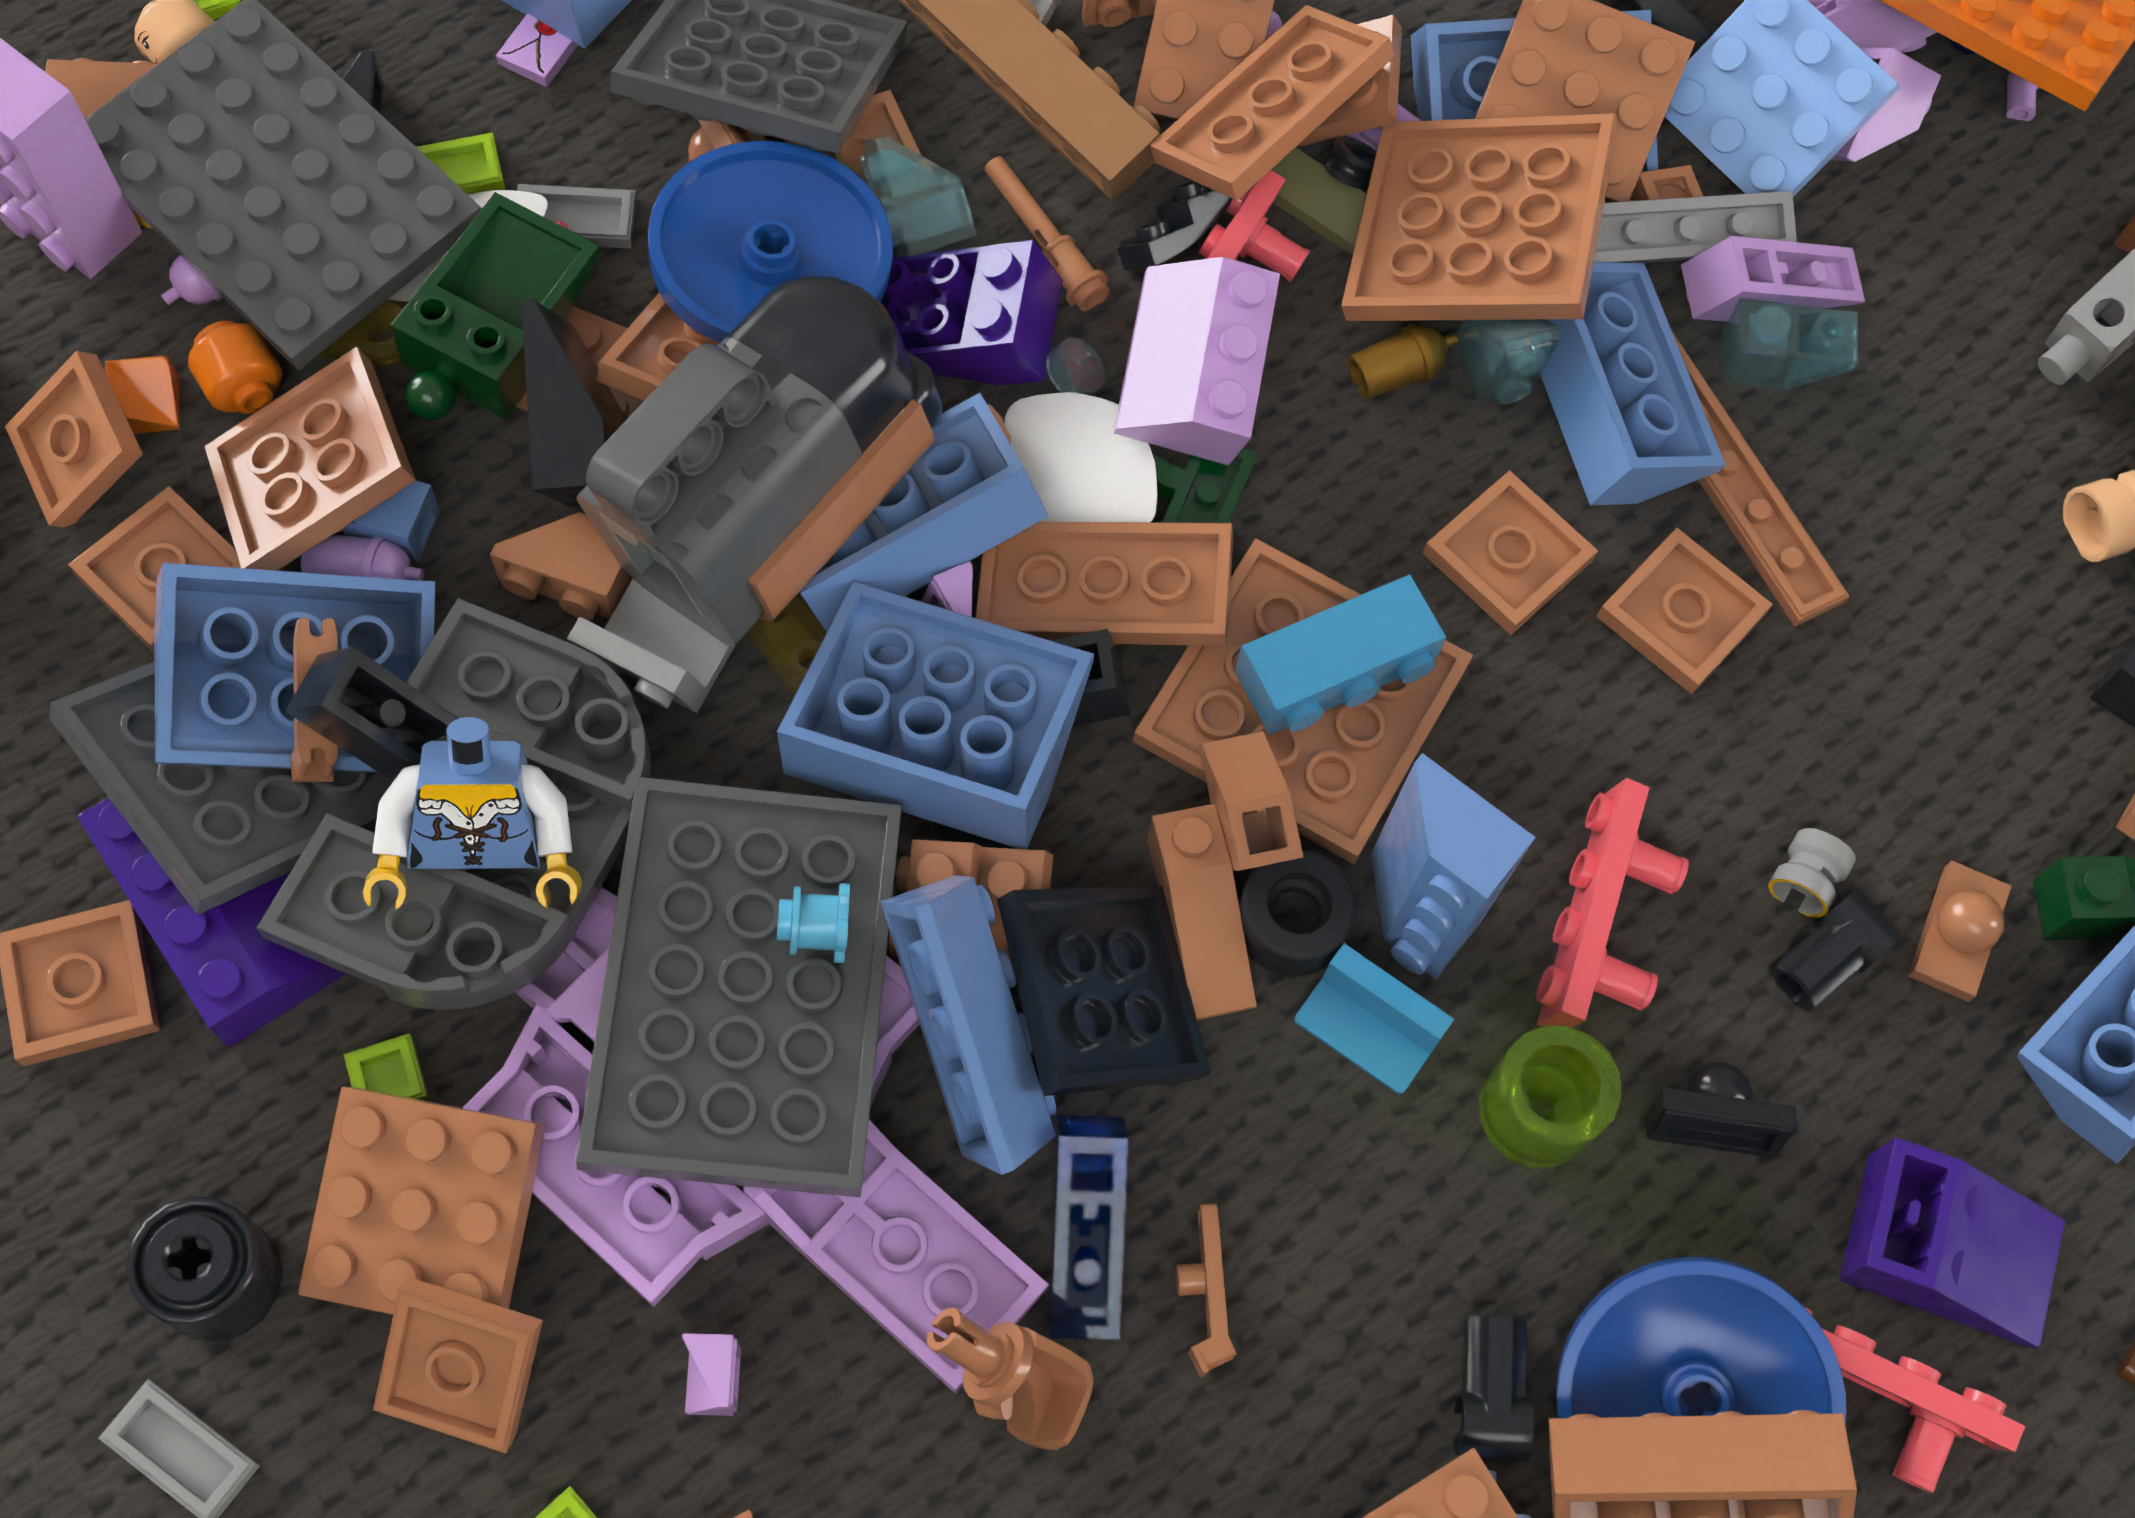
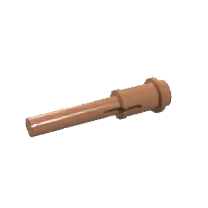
M1002 156L991 159L985 166V172L1044 250L1042 253L1063 279L1062 285L1067 291L1066 300L1070 306L1077 305L1081 311L1085 312L1104 302L1109 295V288L1106 285L1108 277L1102 270H1094L1075 245V241L1070 235H1061L1005 159Z

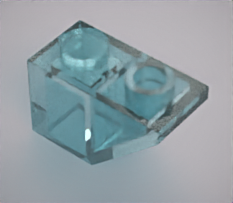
M874 136L863 140L867 150V154L861 155L863 173L871 190H879L892 231L893 247L896 246L900 255L912 257L977 236L960 177L887 136Z
M1740 298L1721 333V383L1785 391L1855 370L1859 364L1858 312Z
M1547 319L1463 320L1456 334L1459 343L1453 345V348L1478 403L1497 398L1499 404L1504 405L1519 401L1531 393L1534 384L1558 344L1561 334L1558 327Z

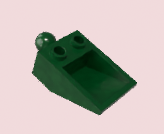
M495 192L391 324L402 365L418 373L410 380L406 388V402L410 410L421 419L428 421L440 420L452 412L458 394L488 411L507 419L526 393L521 300L535 299L566 321L600 254L599 245Z

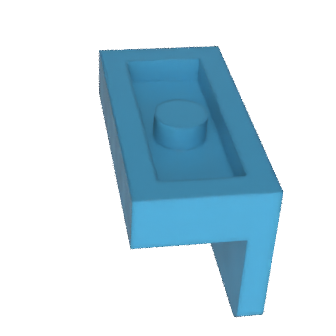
M1343 943L1330 961L1322 979L1297 1012L1294 1020L1297 1025L1396 1094H1403L1450 1027L1454 1018Z

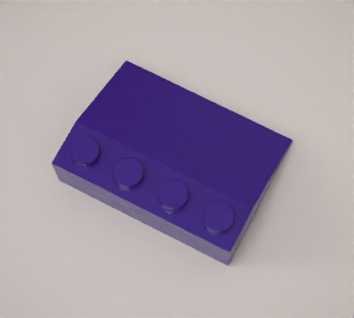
M109 797L77 815L80 823L207 1026L228 1048L346 975L342 971L264 939L258 931V924L290 872L197 915Z

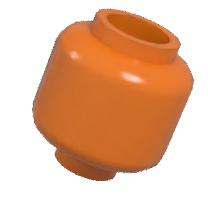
M225 320L215 322L198 333L189 352L188 367L211 406L222 412L256 413L272 401L274 393L281 384L283 371L277 358L264 337L249 324Z

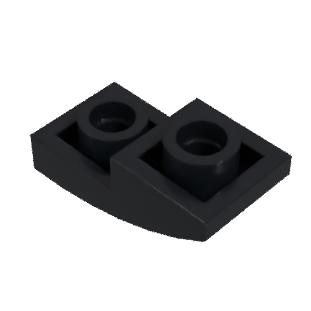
M1195 181L1175 187L1174 191L1177 198L1156 206L1160 220L1136 229L1135 232L1138 240L1117 248L1124 271L1156 266L1188 248L1216 223L1229 206L1232 198Z

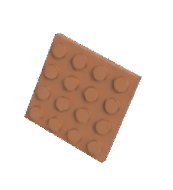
M1615 114L1405 121L1383 126L1341 304L1346 321L1584 319L1618 130Z
M1255 538L1231 576L1227 646L1188 645L1135 730L1132 742L1206 782L1199 744L1264 731L1290 790L1299 835L1355 865L1469 666L1473 654L1445 640L1436 659V666L1422 678L1410 683H1402L1399 678L1381 686L1380 691L1363 704L1349 708L1346 707L1345 703L1323 711L1324 715L1320 720L1303 730L1291 732L1286 727L1268 735L1234 672L1241 646L1361 594Z

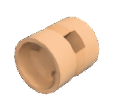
M2135 469L2119 474L2117 480L2113 478L2097 480L2074 487L2067 493L2063 503V521L2081 556L2086 560L2100 562L2129 553L2135 548Z

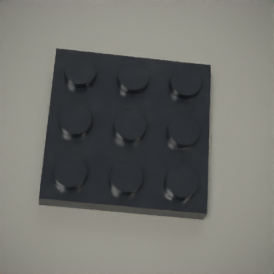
M1163 886L1012 890L997 899L1044 1096L1184 1083L1198 1080L1211 1074L1192 998L1187 987Z

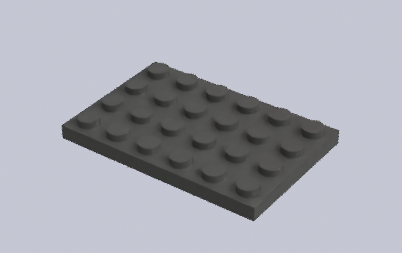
M243 0L85 119L129 206L298 371L449 251L482 209L258 0Z
M636 777L576 1157L577 1170L861 1197L889 933L881 901L892 898L902 805ZM839 883L850 884L848 938L844 963H834V950L797 948V955H790V941L777 940L779 899L793 900L794 886H801V893L838 896Z

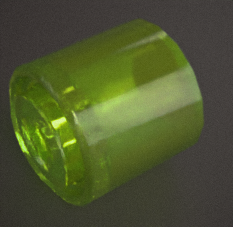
M1545 1025L1524 1033L1507 1050L1488 1074L1479 1096L1480 1122L1489 1141L1507 1159L1528 1168H1554L1577 1157L1614 1120L1622 1098L1620 1073L1610 1052L1592 1035L1570 1026ZM1530 1093L1537 1101L1545 1097L1552 1101L1554 1107L1547 1114L1550 1121L1539 1117L1528 1106L1530 1101L1526 1094Z

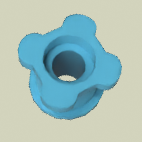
M839 883L838 896L801 893V886H794L793 900L779 899L777 940L790 941V955H797V948L834 950V963H844L848 938L850 884Z

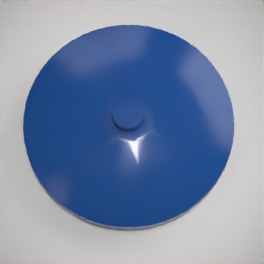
M751 141L711 150L687 163L671 177L659 193L651 212L648 228V257L655 284L672 311L695 331L717 343H721L767 293L783 282L807 275L836 277L864 288L880 302L890 277L893 258V238L889 219L879 199L871 188L847 166L830 156L804 146L776 141Z
M1707 1257L1665 1259L1634 1269L1613 1281L1598 1293L1577 1318L1563 1347L1557 1371L1556 1406L1558 1418H1569L1577 1414H1592L1600 1418L1641 1417L1642 1415L1656 1412L1666 1413L1671 1416H1713L1725 1411H1735L1745 1415H1778L1797 1410H1810L1819 1414L1843 1413L1844 1421L1846 1422V1394L1843 1376L1833 1348L1820 1325L1789 1291L1774 1280L1753 1269L1722 1259Z

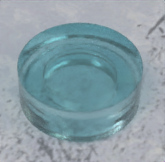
M1069 337L1050 350L1047 355L1046 367L1053 385L1061 393L1072 392L1092 395L1103 386L1105 382V369L1102 360L1097 352L1082 339Z

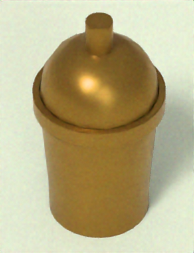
M1410 324L1403 327L1399 333L1349 355L1347 358L1348 371L1354 383L1360 384L1358 391L1362 398L1368 400L1377 395L1419 381L1425 383L1434 379L1435 374L1446 363L1447 348L1458 344L1459 339L1455 332L1443 337L1433 327Z

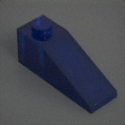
M1056 1115L1051 1338L1120 1340L1128 1134L1125 1120L1122 1116Z

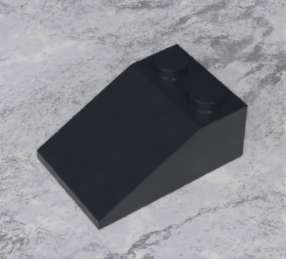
M535 299L521 300L532 490L568 507H581L576 497L587 485V469L591 459L627 418L610 388L596 381L598 368L574 326Z

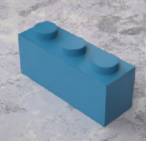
M1409 574L1242 645L1234 672L1268 735L1286 727L1291 732H1296L1313 725L1324 715L1323 711L1339 704L1345 703L1346 707L1350 708L1365 703L1380 691L1381 686L1399 678L1402 683H1410L1422 678L1436 666L1435 662L1446 636Z

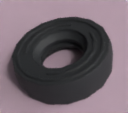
M1633 0L1641 10H1651V20L1658 27L1695 41L1689 56L1690 58L1713 35L1680 0Z

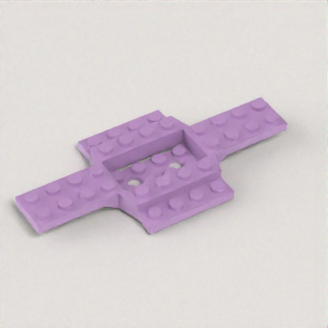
M601 886L565 951L541 976L515 992L533 1008V1011L503 1068L463 1108L546 1124L532 1194L653 1307L661 1301L701 1257L707 1260L770 1224L956 1394L963 1386L962 1374L964 1368L943 1354L934 1352L927 1344L928 1332H935L944 1339L948 1337L947 1334L931 1325L936 1316L943 1310L953 1307L985 1330L1003 1322H1011L1017 1325L1047 1291L1049 1284L899 1152L870 1120L868 1123L861 1197L743 1186V1193L736 1185L577 1170L576 1157L592 1054L565 1031L564 1028L572 1022L595 1043L617 897ZM887 955L870 1107L892 1062L891 1054L920 1025L902 968Z

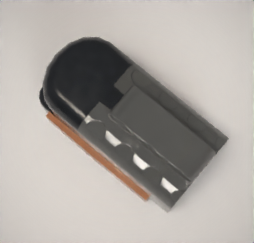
M807 275L783 282L767 293L718 346L709 343L700 345L680 362L598 449L587 469V485L577 495L576 499L618 563L639 585L721 642L734 647L760 618L772 622L931 446L935 441L931 428L942 413L943 396L932 369L923 360L906 351L888 310L868 291L860 286L832 276Z

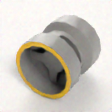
M1804 828L1797 832L1789 846L1788 854L1790 860L1788 863L1778 866L1768 884L1770 893L1783 903L1791 888L1803 893L1806 897L1798 911L1808 917L1820 918L1826 916L1837 896L1834 888L1835 884L1846 880L1856 861V857L1851 848L1839 838L1825 831Z

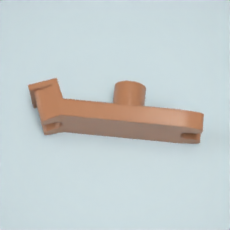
M302 617L296 621L293 637L294 695L317 655L338 650V636L334 619L327 618L322 621V632L319 637L313 636L310 633L308 618ZM294 718V749L290 756L292 782H333V768L337 762L338 746Z
M1203 1204L1199 1206L1200 1210H1197L1201 1263L1177 1264L1175 1267L1178 1296L1204 1295L1208 1339L1191 1347L1188 1352L1200 1379L1205 1377L1209 1370L1234 1359L1233 1356L1236 1355L1228 1334L1217 1204Z

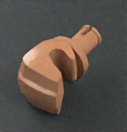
M953 1307L943 1310L936 1316L931 1325L947 1334L948 1337L944 1339L935 1332H928L927 1344L934 1352L943 1354L964 1368L962 1374L963 1388L967 1395L973 1399L978 1415L991 1419L1006 1420L1007 1430L1018 1440L1037 1448L1059 1450V1448L1069 1444L1085 1414L1092 1393L1094 1379L1091 1367L1087 1361L1056 1342L1026 1327H1020L1011 1322L999 1323L985 1330Z

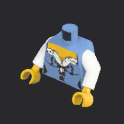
M464 717L452 721L446 729L447 741H429L422 745L420 765H412L402 769L380 799L372 854L379 855L377 868L367 875L364 883L363 896L366 904L370 907L372 886L380 880H389L396 884L398 893L395 910L403 904L407 885L403 873L399 871L400 858H407V869L540 868L541 857H546L547 871L542 875L536 886L538 901L543 907H549L551 904V891L548 886V880L560 878L569 885L570 902L572 905L582 889V880L580 874L573 867L567 865L566 854L573 851L565 796L539 767L528 765L524 748L516 741H490L488 724L479 718Z

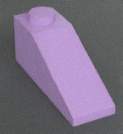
M1730 236L1681 264L1686 286V296L1693 319L1732 321L1862 304L1865 302L1853 248Z

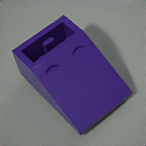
M1033 240L892 258L888 285L880 302L888 310L906 351L923 360L935 375L1001 386L1043 382L1063 279Z
M1895 1137L1867 1156L1839 1281L2036 1350L2040 1348L2065 1220L1961 1159Z

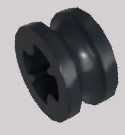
M1339 136L1333 144L1336 154L1326 157L1324 168L1335 179L1350 187L1367 189L1371 179L1369 173L1373 170L1377 152L1357 139Z

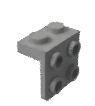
M632 579L605 628L579 616L567 637L574 645L601 659L617 675L621 674L637 682L634 691L649 701L666 709L674 701L695 713L699 711L734 647L721 642L658 599L634 579Z

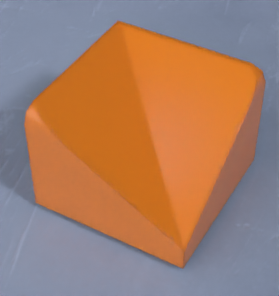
M167 356L105 361V373L133 434L180 430L179 375L170 358Z

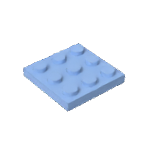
M1745 0L1687 61L1664 117L1745 194L1792 191L1794 197L1901 87L1808 0Z

